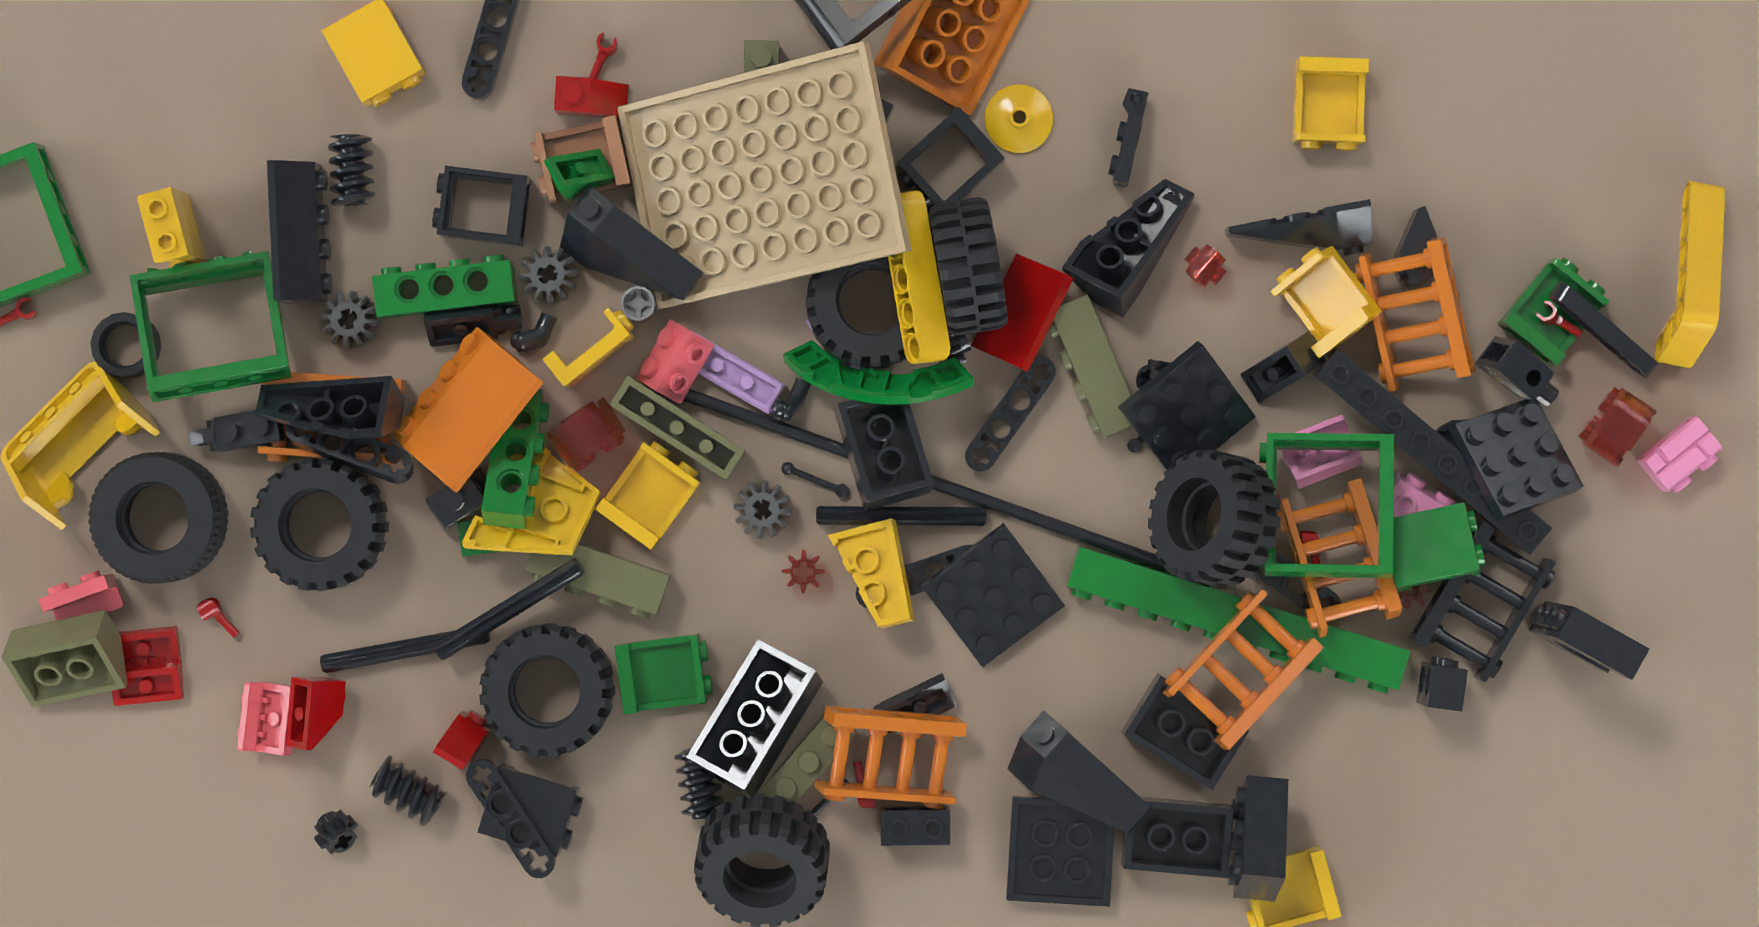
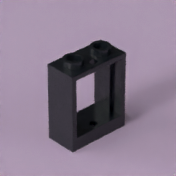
M958 107L897 162V166L901 169L897 175L910 189L915 185L924 195L926 207L929 210L935 204L962 200L1001 165L1005 157L963 110ZM954 126L987 163L943 201L914 169L911 163L948 129Z
M445 165L444 174L439 173L437 179V194H441L440 208H434L432 227L437 228L436 234L441 237L523 247L531 178L526 175ZM457 178L512 185L506 235L451 228Z

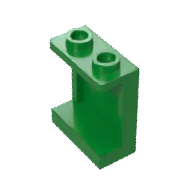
M1558 258L1550 259L1498 322L1502 328L1550 367L1558 366L1566 356L1565 351L1577 337L1555 324L1544 325L1539 321L1536 312L1542 317H1549L1553 312L1552 309L1544 306L1543 301L1552 302L1560 316L1581 330L1584 329L1548 297L1557 283L1563 282L1570 286L1598 311L1606 307L1610 302L1603 296L1606 291L1595 281L1589 279L1586 282L1577 274L1579 271L1577 266L1566 258L1561 260Z
M1464 502L1394 517L1393 576L1397 592L1411 590V586L1473 574V576L1480 575L1479 566L1485 565L1481 544L1474 545L1471 532L1478 531L1474 511L1467 512Z
M699 633L622 643L614 646L623 715L645 710L706 704L708 702L707 696L713 695L711 675H704L703 661H708L706 640L700 641Z

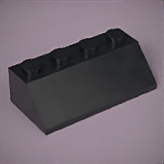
M267 160L273 300L285 304L327 302L328 294H332L333 282L331 273H326V260L331 258L330 240L325 239L324 225H329V208L327 204H323L322 192L327 191L328 188L326 170H321V165L316 162Z
M757 639L686 758L728 787L746 795L748 798L753 797L754 794H757L821 687L823 680L815 669Z

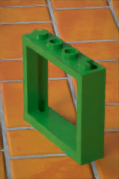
M36 142L0 154V169L26 159L66 267L0 291V307L91 274L44 146Z
M250 250L244 252L242 256L230 258L215 256L208 259L207 262L196 264L180 262L175 264L173 268L162 270L147 268L145 273L129 275L147 389L153 403L292 378L280 305L278 301L273 300L272 261L269 251L252 254ZM263 275L277 355L159 376L147 295Z
M1267 433V443H1260L1259 463H1266L1268 479H1272L1275 488H1277V450L1379 451L1378 565L1275 563V544V547H1270L1268 551L1270 557L1266 563L1258 565V567H1265V576L1392 579L1394 434Z

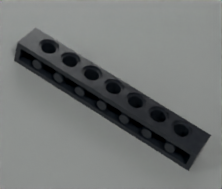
M1335 349L1313 374L1384 434H1394V442L1529 555L1553 529L1530 509L1496 521L1460 451L1338 349Z

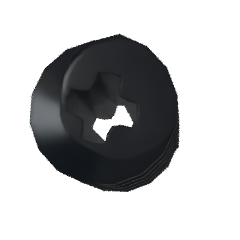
M360 134L330 136V138L338 141L329 144L328 149L339 155L331 157L329 164L339 167V169L331 171L329 174L330 178L340 181L332 185L330 191L341 195L332 199L331 205L341 207L369 205L365 203V200L374 197L375 192L365 190V186L374 183V179L364 176V172L374 169V166L363 162V158L373 155V151L364 149L363 144L371 142L372 137Z
M691 748L685 749L674 756L675 760L685 762L684 766L676 769V773L687 775V779L679 782L678 787L686 788L689 791L680 797V801L690 803V806L682 810L681 813L692 816V819H706L710 813L717 812L715 807L724 803L723 797L713 795L722 789V784L711 781L714 779L713 776L689 761L686 756Z
M389 755L378 769L369 786L374 785L372 796L378 798L385 792L384 804L390 805L397 799L396 811L401 812L409 806L408 818L413 819L421 813L420 825L425 826L437 812L447 792L440 797L438 795L440 788L438 783L428 790L426 788L428 777L426 776L420 781L415 782L416 770L414 769L407 775H403L404 763L402 762L394 769L391 768L392 756Z

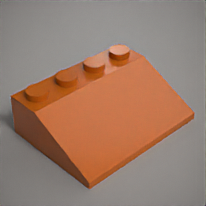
M912 0L900 10L874 61V66L955 109L960 107L966 115L971 116L1030 0Z
M476 327L472 333L462 340L460 349L453 358L443 364L438 377L431 386L421 392L416 405L408 415L402 417L401 427L394 431L392 436L403 448L451 490L457 493L544 382L507 348Z

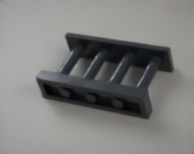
M1477 520L1478 531L1471 532L1474 545L1481 544L1483 554L1489 552L1530 576L1531 579L1522 595H1519L1482 572L1477 576L1468 574L1444 579L1416 624L1409 639L1424 647L1429 642L1433 644L1436 641L1477 665L1479 668L1474 677L1486 682L1489 677L1493 679L1499 672L1503 664L1500 657L1540 589H1546L1553 580L1555 571L1552 569L1556 562L1543 558L1539 566L1495 541L1496 537L1492 535L1496 529L1495 526L1484 520ZM1464 582L1466 584L1472 582L1514 607L1504 625L1460 600L1461 596L1457 593ZM1446 612L1449 614L1454 612L1496 637L1487 655L1443 630V625L1440 622Z

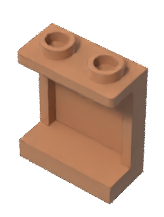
M616 115L604 117L602 121L549 133H534L536 142L530 143L534 162H541L543 176L538 177L542 197L548 196L551 203L566 200L559 192L544 163L547 157L601 149L615 178L609 185L593 188L603 193L633 186L619 120ZM582 189L574 199L579 198L585 189Z

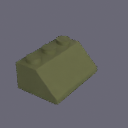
M106 610L12 630L1 657L32 707L122 689L127 686L121 636Z

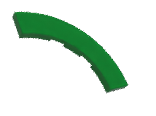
M813 340L783 354L784 363L808 383L833 395L865 403L889 405L926 402L950 396L974 386V377L955 357L932 366L913 369V373L891 374V371L863 367L861 370L846 366L843 364V361L826 352Z

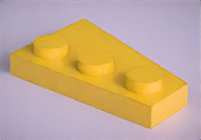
M890 518L828 535L833 546H836L846 570L851 573L857 584L859 593L878 627L887 628L915 620L896 520Z

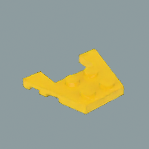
M544 447L543 454H537L536 465H540V478L538 486L532 485L531 496H535V511L533 517H527L526 529L484 525L483 518L475 515L462 541L463 547L478 550L573 556L600 498V491L568 465H563ZM514 454L510 456L509 459L513 461H518L523 459L525 456L522 454Z

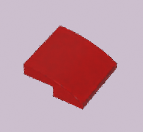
M177 626L120 631L127 686L126 688L111 691L114 706L183 699V672Z

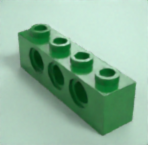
M490 255L483 257L484 263L470 264V259H456L449 261L450 267L436 268V263L416 264L415 271L402 272L401 267L382 268L381 275L372 276L376 316L384 319L440 310L518 303L514 262L504 260V255ZM482 272L487 276L488 284L484 290L474 291L471 287V279L475 274ZM448 276L453 281V289L447 295H440L437 291V283L441 278ZM414 280L419 286V293L415 298L408 300L403 295V287L408 281Z
M538 389L491 449L481 510L484 525L526 529L527 517L534 516L535 496H531L532 485L538 486L540 465H536L537 454H543L545 434L540 433L542 423H548L550 409L549 402H544L543 389ZM518 423L529 424L525 429L514 428ZM514 454H522L525 456L523 459L518 461H513L509 459V457ZM510 485H517L520 487L515 492L510 493L504 491V489Z

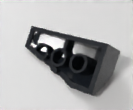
M1167 179L1162 180L1135 200L1133 206L1119 217H1112L1099 232L1093 236L1089 234L1081 240L1062 266V271L1074 278L1073 282L1086 295L1088 294L1095 304L1123 318L1144 288L1192 203L1195 194Z
M589 185L567 214L559 248H562L565 253L573 257L574 260L586 269L600 272L680 300L686 298L704 274L703 271Z
M1367 199L1325 207L1316 213L1300 212L1284 216L1283 219L1276 220V218L1230 226L1225 229V234L1228 237L1312 249L1318 247L1319 250L1333 246L1336 251L1343 250L1344 256L1364 252L1363 246L1372 243L1371 201Z
M392 376L261 385L255 414L258 418L346 439L384 437L401 427L406 399Z
M1044 710L1020 736L1007 769L1033 793L1058 802L1063 806L1088 815L1128 834L1152 809L1147 802Z

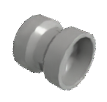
M631 287L621 297V309L625 316L633 321H647L656 313L657 304L655 296L645 287Z

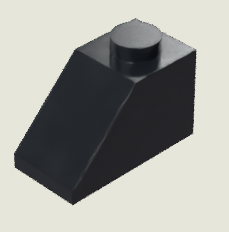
M1426 206L1412 212L1394 253V258L1422 253L1424 248H1428L1427 242L1437 237ZM1426 266L1395 272L1397 280L1399 282L1404 281L1406 287L1434 277L1433 269H1428Z
M1309 332L1284 345L1240 374L1258 403L1304 377L1326 361L1324 356L1318 358L1311 349L1315 342Z

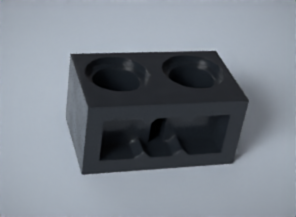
M1432 656L1431 662L1421 661L1416 702L1426 707L1462 712L1468 670L1458 667L1459 661L1450 658Z
M881 806V846L951 845L950 806H943L942 809L925 806Z

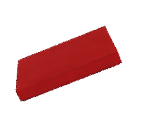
M1016 253L1003 279L1008 323L1001 329L977 332L971 346L1028 372L1074 278Z

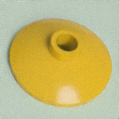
M1022 84L1007 86L999 90L990 99L986 107L984 117L986 131L990 139L1005 151L1026 153L1035 150L1045 142L1053 126L1051 105L1040 91L1031 86ZM1017 111L1023 112L1026 116L1025 122L1021 124L1014 122L1013 114Z

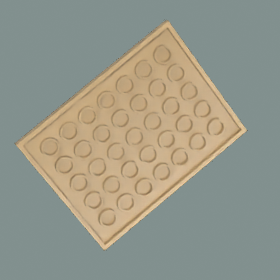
M858 42L617 107L640 224L704 272L684 300L654 291L658 310L911 251L870 42Z

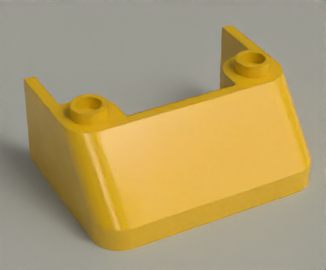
M94 361L85 365L5 445L0 459L21 500L60 530H63L66 524L58 509L68 504L73 497L74 483L71 476L117 431L124 436H129L140 432L144 428L154 437L160 431L146 408L113 375H109Z

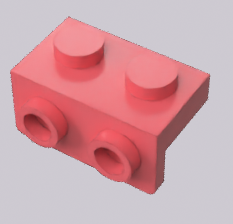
M669 319L665 328L659 333L657 342L650 355L642 363L636 379L680 404L714 345Z
M99 570L79 577L81 583L70 588L67 582L48 588L47 592L49 595L38 599L43 612L53 611L56 620L106 610L108 613L125 605L115 575L101 576Z
M245 682L244 692L241 697L240 726L237 732V749L239 751H258L282 756L292 754V747L285 746L291 685L272 682Z

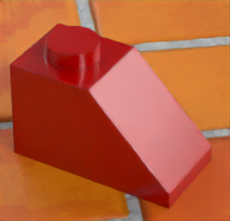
M556 76L554 111L558 115L604 118L616 115L619 119L617 107L628 104L629 85L595 78Z
M291 677L285 746L306 751L314 749L343 716L346 699V681L329 677Z
M470 710L469 713L462 711L440 739L433 753L463 770L472 764L493 728L486 725L487 722L484 716L478 712Z

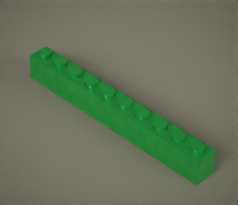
M1080 546L1077 547L1066 582L1067 587L1073 588L1071 595L1090 601L1092 595L1106 598L1104 602L1106 606L1124 611L1125 605L1138 609V616L1157 621L1158 615L1171 619L1170 626L1188 632L1191 626L1204 629L1203 636L1213 639L1239 611L1235 605L1242 598L1201 584L1181 580L1178 577ZM1259 603L1297 641L1301 639L1305 642L1307 639L1315 638L1324 647L1305 667L1306 669L1318 673L1322 672L1323 667L1335 670V678L1354 683L1357 677L1369 681L1367 688L1385 694L1388 693L1389 688L1399 690L1410 650L1328 624L1327 635L1319 638L1317 629H1310L1307 618ZM1250 614L1236 628L1256 649L1258 646L1270 650L1268 657L1287 662L1290 658L1286 654L1288 650Z

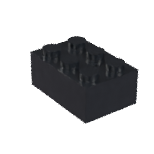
M854 400L837 404L835 417L864 511L931 493L934 481L910 404L887 405Z
M1157 673L1121 732L1213 790L1249 733V730L1243 734L1230 750H1223L1213 741L1219 735L1216 731L1217 726L1179 690L1174 696L1167 697L1163 691L1169 685L1165 683L1166 678Z
M1247 775L1243 786H1237L1236 797L1232 799L1231 806L1234 808L1233 820H1236L1230 852L1234 853L1233 864L1229 865L1228 885L1234 886L1233 898L1275 902L1286 876L1289 779Z
M1141 797L1152 809L1130 834L1123 832L1121 854L1123 869L1228 878L1234 808L1230 804Z

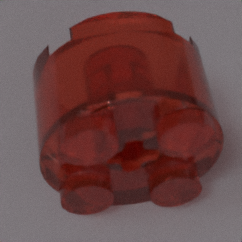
M1613 387L1607 393L1597 408L1602 412L1600 417L1598 418L1594 415L1578 435L1583 440L1582 445L1616 468L1624 460L1622 457L1626 451H1631L1652 421L1651 417L1657 412L1656 409L1623 387L1619 390Z
M604 395L598 398V406L591 401L561 420V425L556 428L558 432L552 427L545 433L568 468L573 466L576 472L591 464L596 457V452L603 449L605 453H608L623 443L622 440L625 439L623 433L626 432V429Z

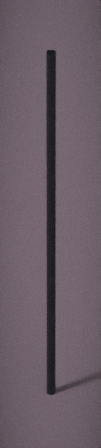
M689 389L683 400L848 459L844 443L692 389ZM932 475L934 481L933 490L1169 573L1164 567L1165 565H1161L1157 556L1152 552Z

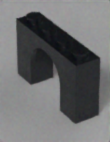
M1545 601L1543 606L1540 604L1536 606L1529 619V622L1532 623L1529 631L1600 671L1609 673L1612 670L1627 679L1633 680L1650 648L1574 606Z

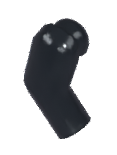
M541 312L535 329L522 333L516 331L512 334L510 338L511 346L519 353H529L543 348L550 338L557 318Z
M796 377L787 401L784 402L781 399L774 401L771 408L772 416L780 418V421H790L803 407L812 384Z

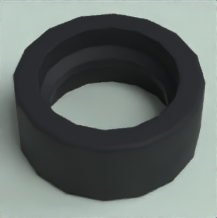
M126 312L111 314L101 320L93 331L90 342L92 356L97 365L109 375L121 378L140 377L145 374L143 358L133 365L123 366L111 360L106 349L107 338L115 328L130 325L138 329L136 315ZM151 323L158 361L161 351L160 335Z

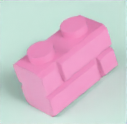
M1690 416L1636 460L1662 492L1673 490L1676 493L1692 481L1689 475L1700 468L1701 471H1704L1712 466L1719 459L1716 453L1723 448L1699 417Z

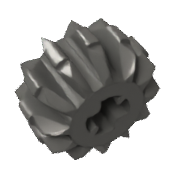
M548 245L543 248L544 257L542 258L536 250H532L530 253L535 260L534 264L526 260L522 261V265L525 268L531 269L530 273L519 275L520 280L532 281L523 289L525 293L528 294L537 289L534 295V300L540 302L546 293L547 302L550 305L555 304L556 292L562 300L568 299L563 288L566 286L571 290H575L577 287L576 284L568 281V277L579 276L578 270L566 269L575 262L574 258L570 256L561 262L564 250L558 248L552 257V250ZM554 266L556 270L553 272L557 274V279L555 281L549 280L547 284H544L543 280H545V277L541 276L543 269L550 270Z
M350 291L347 301L345 295L339 292L336 294L339 305L331 301L325 303L327 308L332 310L331 315L323 313L320 318L330 321L331 324L322 328V331L325 334L335 331L330 341L332 344L337 345L343 339V348L351 349L354 339L355 344L362 348L365 346L362 335L369 339L376 337L374 332L369 330L370 325L380 326V321L370 319V316L376 314V307L373 306L366 309L371 300L366 295L358 301V292ZM348 312L358 317V319L353 321L354 328L344 325L343 321L348 319Z
M768 480L762 481L761 492L759 493L755 483L751 482L748 484L753 494L751 497L744 491H739L738 493L741 499L747 501L746 505L739 503L733 505L734 510H745V515L737 517L735 521L739 524L747 519L750 523L744 529L746 534H749L754 526H758V539L763 538L764 527L766 526L770 535L774 537L777 535L773 525L774 522L782 528H786L788 525L786 521L779 518V515L792 514L791 509L780 508V504L790 501L789 495L783 496L780 499L775 497L781 491L782 487L780 485H776L771 494L767 493L769 487ZM763 499L770 503L768 509L772 513L769 518L766 519L765 515L762 516V519L756 517L757 509L754 505L758 500L760 503H763Z

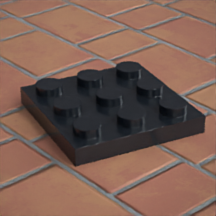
M1199 341L1195 342L1118 406L1119 410L1165 470L1171 465L1176 466L1175 461L1185 454L1189 455L1191 452L1201 449L1217 450L1256 417L1205 346Z
M1524 399L1456 423L1449 429L1496 521L1575 493L1584 487L1537 399L1534 401Z
M1004 523L921 584L924 591L982 667L1065 606Z
M1012 796L1006 900L1110 907L1115 828L1048 798Z

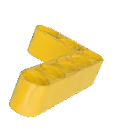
M1690 180L1685 186L1681 209L1676 309L1657 339L1654 354L1657 363L1691 369L1716 330L1720 312L1725 211L1724 186Z
M919 191L900 192L911 251L888 256L905 356L911 364L945 360L950 353V341L926 202Z

